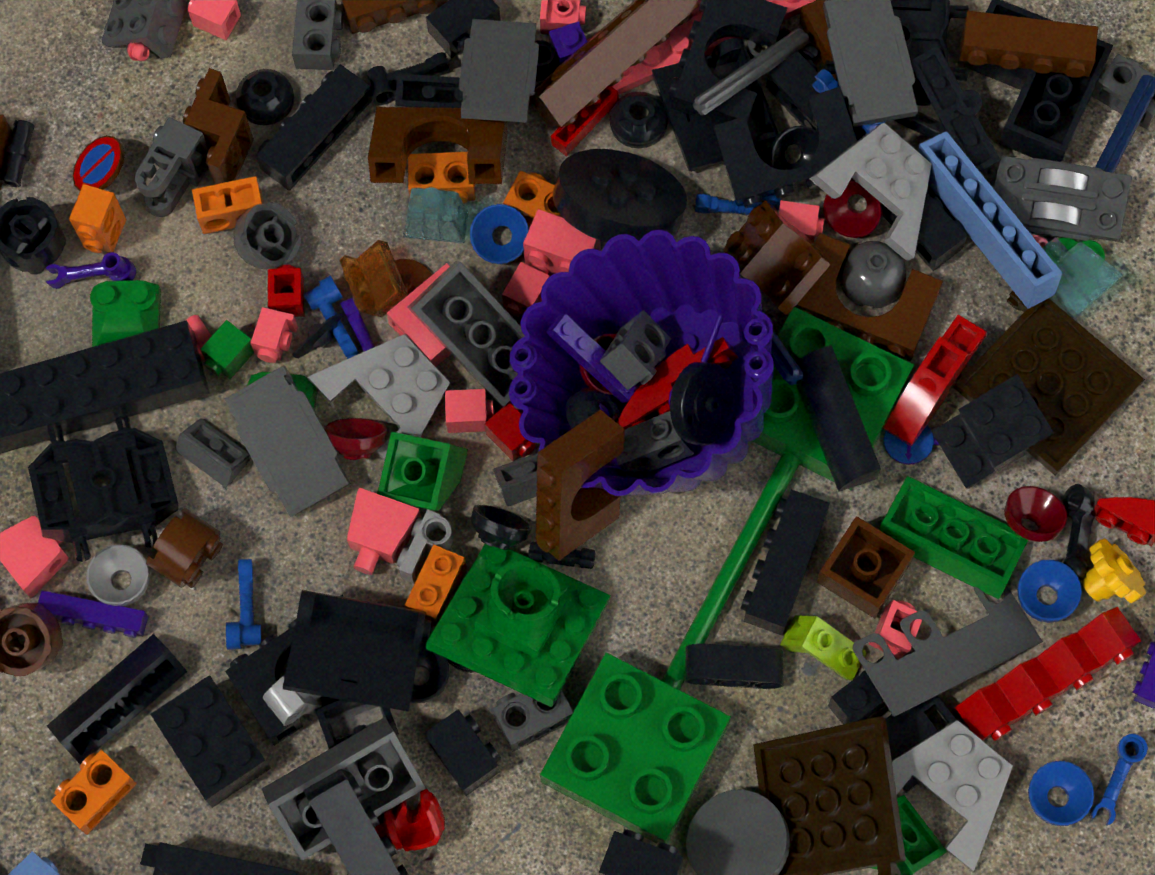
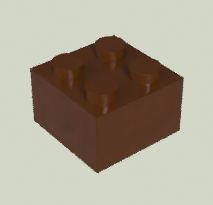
M856 516L820 570L817 583L875 619L910 566L915 552Z

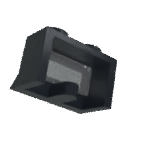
M332 698L324 702L322 707L315 709L329 749L386 717L396 735L399 734L390 708Z

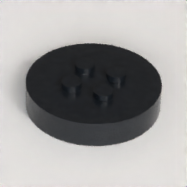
M589 149L577 152L563 161L553 190V201L560 215L570 225L592 238L607 243L611 238L620 234L634 236L640 241L645 234L659 229L668 231L674 237L683 219L687 205V195L676 177L649 159L619 150Z

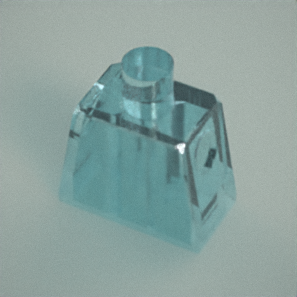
M433 187L426 189L412 188L407 205L403 238L465 244L469 213L459 194L454 191L438 190Z
M1057 237L1043 247V250L1062 272L1055 295L1066 313L1073 319L1121 280L1123 276L1116 268L1081 241L1069 251Z

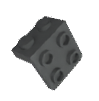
M113 0L111 12L104 28L102 43L107 47L141 42L159 57H171L188 2L185 0Z

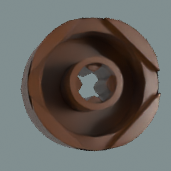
M187 508L181 510L184 517L180 519L175 516L162 531L152 547L158 552L154 559L148 555L146 564L180 588L185 585L193 588L203 574L200 567L207 558L212 561L217 556L223 543L220 542V531Z
M20 603L0 611L1 673L4 672L19 677L26 676L46 667L55 659L63 646L60 625L48 609L39 603ZM22 634L26 639L24 644H21L18 640Z

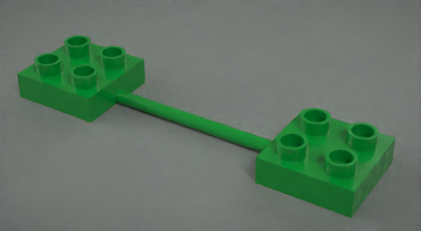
M794 307L781 328L778 338L795 362L813 351L832 345L872 448H874L886 421L910 379L914 364ZM775 366L772 379L771 404L769 409L763 414V431L752 442L781 457L662 680H659L606 652L540 773V780L544 785L641 834L656 844L658 842L667 844L719 746L731 716L680 691L686 680L685 647L691 644H705L798 466L807 468L834 482L797 385H789Z

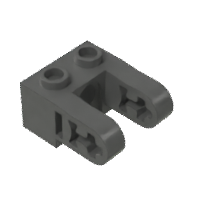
M168 117L163 126L161 125L156 129L153 135V143L135 174V182L139 191L144 195L146 207L156 217H165L172 213L189 184L197 187L209 168L206 163L209 149L203 133L171 117ZM154 163L159 167L158 170H156ZM155 175L152 182L147 186L144 179L146 177L151 179ZM164 194L166 203L159 202L156 206L153 199H160Z

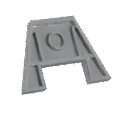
M882 123L809 179L831 198L836 199L842 195L849 181L853 178L897 216L884 242L906 261L915 257L932 163L888 125Z
M405 334L308 376V380L330 403L356 381L400 428L396 433L421 437L443 398L445 390L450 385V382ZM390 438L376 451L384 461Z
M955 720L894 758L892 766L896 794L914 776L967 820L946 845L945 849L974 872L1013 765L961 722Z

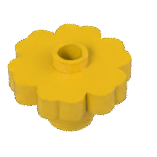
M1103 538L1089 548L1092 554L1090 559L1094 567L1086 573L1087 577L1082 580V584L1095 601L1109 600L1116 594L1120 598L1124 597L1132 604L1146 594L1143 587L1145 582L1139 570L1116 544L1111 545L1107 539Z

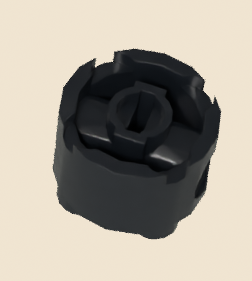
M26 197L27 200L20 201L16 198L8 201L0 208V253L11 267L22 272L37 275L42 273L47 266L58 260L66 245V238L54 212L45 202L34 197Z

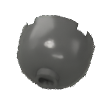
M273 202L258 204L247 209L236 221L233 232L234 246L238 255L247 264L258 269H275L292 261L298 253L301 244V235L297 236V230L294 226L297 224L295 217L285 207Z
M866 241L855 246L847 254L841 269L840 285L845 295L856 305L863 307L864 304L874 306L873 308H882L892 304L901 295L906 281V267L903 258L886 243Z

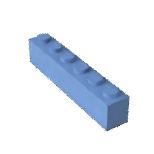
M947 131L919 144L918 152L932 163L928 186L953 217L963 225L966 233L1023 304L1029 309L1054 296L1062 276L1061 270Z

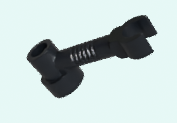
M437 53L431 58L426 59L423 63L389 73L386 72L383 66L371 68L367 75L371 84L370 89L373 103L385 105L396 99L394 84H397V73L433 76L444 75L450 72L446 53Z

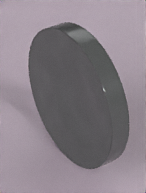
M747 790L726 791L706 801L694 815L689 825L686 839L688 858L697 875H778L786 863L790 847L789 829L781 812L764 796Z

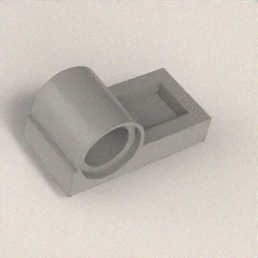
M427 509L423 518H417L411 532V536L414 537L409 548H403L397 561V566L400 567L401 578L413 584L433 544L446 550H450L453 545L450 523L441 517L440 514ZM440 529L446 532L445 537L440 541H432L428 538L433 530Z
M284 676L263 695L264 701L284 726L292 724L304 714L317 715L315 709L322 707L323 704L319 699L321 696L284 690Z

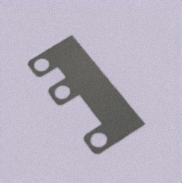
M1007 585L1004 589V599L998 604L989 602L985 598L984 592L974 586L976 595L989 615L943 637L926 611H918L903 618L900 622V627L915 652L896 660L883 637L877 633L870 634L853 644L855 655L893 717L1043 642ZM921 619L928 623L931 634L927 639L919 640L911 634L910 624L913 620ZM875 642L882 647L884 657L880 662L871 663L865 659L862 649L866 643Z

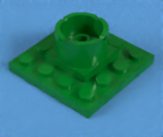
M484 544L427 640L426 649L552 707L606 609L611 595L510 549L503 550Z

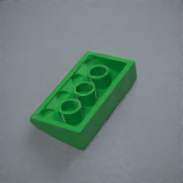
M909 476L903 482L879 528L883 533L914 551V558L972 587L975 586L998 600L1028 542L1027 539L1017 535L1010 526Z

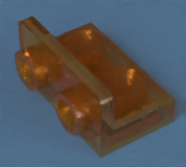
M377 240L358 258L344 255L340 259L344 278L350 286L354 296V303L360 312L383 317L408 296L387 242Z

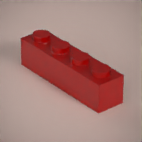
M607 86L600 93L601 97L597 102L588 107H583L577 113L578 117L573 123L566 127H558L550 136L551 145L565 156H568L613 108V105L619 99L618 91L613 87Z

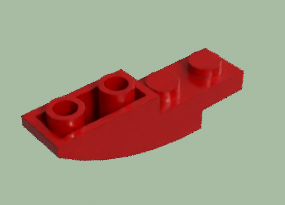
M957 315L942 337L939 336L915 372L883 429L912 447L949 394L952 384L986 337L987 331Z
M721 337L715 341L708 362L716 363L726 370L738 356L731 344L724 337ZM687 343L655 368L657 370L656 374L646 384L640 385L633 393L617 423L623 429H627L670 411L669 395L677 377L689 364L701 361L705 348L696 352Z
M1112 497L1098 500L1091 512L1096 517L1098 523L1107 528H1117L1127 533V537L1137 544H1147L1152 547L1155 543V500L1133 497Z

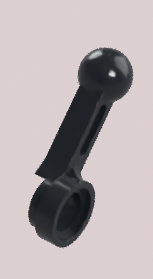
M1075 484L1065 492L1061 500L1066 509L1067 516L1072 519L1067 554L1062 563L1070 567L1078 576L1079 581H1082L1088 572L1085 560L1091 526L1095 518L1094 515L1090 514L1094 508L1095 499L1088 488Z

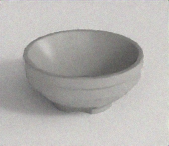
M112 545L102 549L92 558L88 565L86 579L89 590L100 602L112 606H127L137 601L145 593L150 580V572L145 558L135 548L127 545ZM121 572L129 573L132 579L131 584L123 590L115 589L112 585L113 578Z

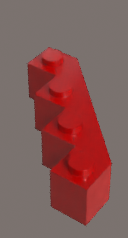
M1118 607L1101 613L1079 631L1059 639L1037 657L1020 663L995 683L978 689L955 708L971 732L982 741L992 737L995 742L1012 731L1010 726L1032 712L1037 716L1053 705L1051 700L1072 687L1077 691L1094 680L1092 675L1112 662L1119 665L1134 655L1132 648L1139 644L1141 639Z

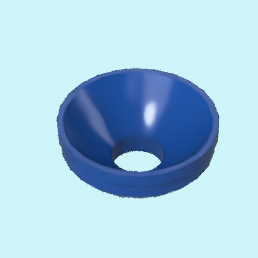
M504 204L491 205L481 210L473 219L470 227V241L475 252L485 261L493 264L510 263L523 254V242L529 231V226L524 216L515 208ZM500 226L508 227L512 233L511 241L506 245L496 244L493 238L494 231Z
M1041 560L1027 567L1022 573L1018 582L1017 592L1021 607L1029 616L1041 622L1052 623L1064 620L1075 611L1081 600L1082 590L1078 576L1066 564L1055 560ZM1042 587L1052 588L1057 595L1056 602L1051 605H1044L1037 599L1038 589Z
M1054 761L1040 767L1033 775L1029 784L1028 797L1031 808L1041 820L1055 826H1069L1079 822L1089 813L1093 805L1094 788L1090 778L1080 767L1065 761ZM1058 787L1066 792L1068 800L1065 806L1055 807L1050 804L1047 795L1051 788Z

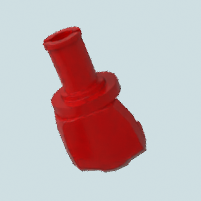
M428 789L420 791V802L415 810H408L405 800L398 804L395 810L391 808L384 812L385 818H383V822L375 827L378 836L382 838L387 835L396 850L403 848L405 851L428 848L438 843L445 829V817L435 795Z

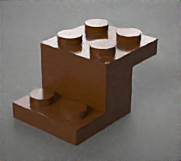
M209 68L205 78H201L197 84L196 98L193 105L186 108L183 124L203 133L209 149L206 163L214 183L220 184L237 179L254 138L245 111L229 107L231 100L222 73Z
M766 200L749 213L746 223L739 231L730 235L726 246L723 248L725 253L733 256L738 262L740 275L754 281L759 289L766 293L775 306L786 315L789 314L831 265L813 241L787 222L777 209Z

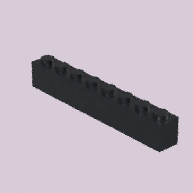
M796 51L768 72L766 88L801 126L809 127L816 131L808 106V97L819 93L812 86L817 80L815 76L818 74V70L812 60L804 58ZM926 192L915 252L934 271L963 249L967 235L963 225L957 219L952 220L944 211L941 201L936 196H930ZM883 205L882 215L893 225L897 216Z

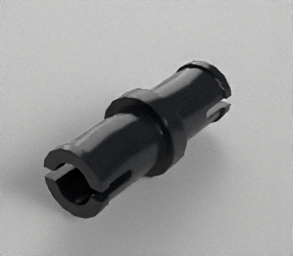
M15 120L10 144L5 147L4 155L6 156L2 177L0 178L2 184L10 187L21 186L25 162L29 161L31 155L28 150L35 128L34 124L28 121Z

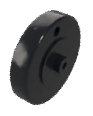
M699 361L689 364L677 377L670 398V415L676 433L685 442L696 445H710L718 441L728 429L734 412L735 394L727 371L716 363Z

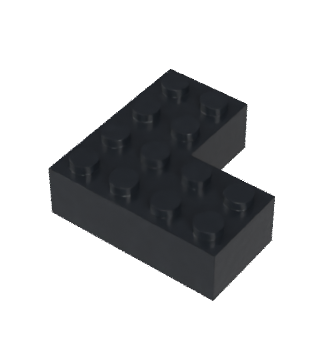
M991 0L986 13L1053 21L1003 0ZM1097 39L1095 63L1089 77L1074 78L1064 73L1056 72L1037 73L1032 69L1024 68L1005 69L1000 65L992 64L973 65L965 61L964 67L1021 90L1004 126L999 144L1032 158L1062 162L1107 63L1113 45Z

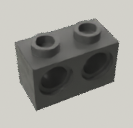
M297 0L292 48L296 69L334 70L335 58L339 59L341 54V41L337 39V30L343 29V11H338L336 0ZM320 17L326 18V19H325L324 21H322V22H315V21H314L315 19L320 18ZM318 45L324 46L322 49L317 51L311 50L313 47Z
M1117 54L1098 80L1092 97L1118 113L1123 114L1143 75H1151L1155 78V74L1140 67L1135 60ZM1114 78H1121L1126 83H1119ZM1155 94L1153 96L1154 100H1151L1139 123L1145 129L1149 127L1155 118Z
M643 310L620 328L600 362L627 390L638 382L644 385L656 374L657 370L654 367L667 356L664 350L671 338Z
M670 411L625 429L624 451L616 457L618 466L629 477H639L694 454L692 445L682 440L676 433Z
M562 690L556 699L557 705L549 711L540 709L538 707L539 701L522 693L517 696L515 693H510L496 702L497 706L492 708L493 715L512 752L568 723L573 711ZM514 712H520L525 715L526 720L521 726L513 727L507 723L508 716Z

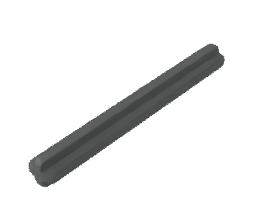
M801 28L795 29L697 96L693 104L694 110H697L700 115H706L796 51L806 46L809 39L808 34L804 33Z

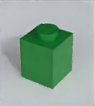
M226 320L200 349L205 359L203 364L213 374L219 376L222 373L231 380L254 354L251 346L252 339Z

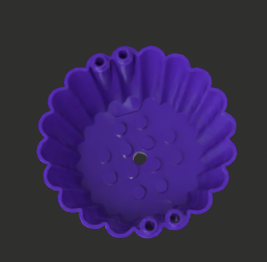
M660 229L650 231L640 241L634 236L620 234L611 238L605 244L602 251L597 249L580 251L573 257L569 266V272L553 274L545 281L541 290L542 302L534 303L522 315L520 322L521 331L525 337L518 340L510 352V364L518 375L512 380L509 387V397L511 403L516 408L524 410L519 420V429L526 440L540 444V451L570 431L571 427L566 417V402L569 396L576 391L589 388L581 376L580 364L546 333L558 316L567 314L594 339L605 334H617L622 326L644 310L671 338L664 350L667 356L658 364L660 365L687 343L696 352L705 348L719 313L724 314V319L716 340L724 337L734 348L738 356L726 369L734 388L735 406L732 420L724 435L710 445L691 444L694 451L693 455L639 477H629L618 466L615 458L593 473L581 487L604 488L609 494L615 496L687 492L696 489L702 480L716 481L720 479L727 470V464L739 463L746 457L749 448L747 442L755 440L762 433L764 427L763 414L769 409L771 404L774 370L773 358L771 356L773 324L771 319L762 312L761 292L758 285L747 278H741L739 264L733 256L727 253L711 255L707 242L696 236L684 237L676 242L673 235L668 231ZM609 395L611 400L618 405L621 415L628 402L621 403L614 395Z

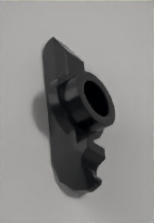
M336 314L322 324L312 325L308 330V338L292 355L299 359L308 354L314 347L320 348L329 344L332 339L331 329L338 326L337 323L342 319V314Z

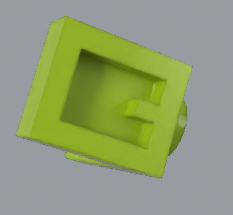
M795 615L780 643L789 652L809 653L846 680H853L861 665L853 651L854 642L818 616ZM862 649L863 656L865 657L866 651Z

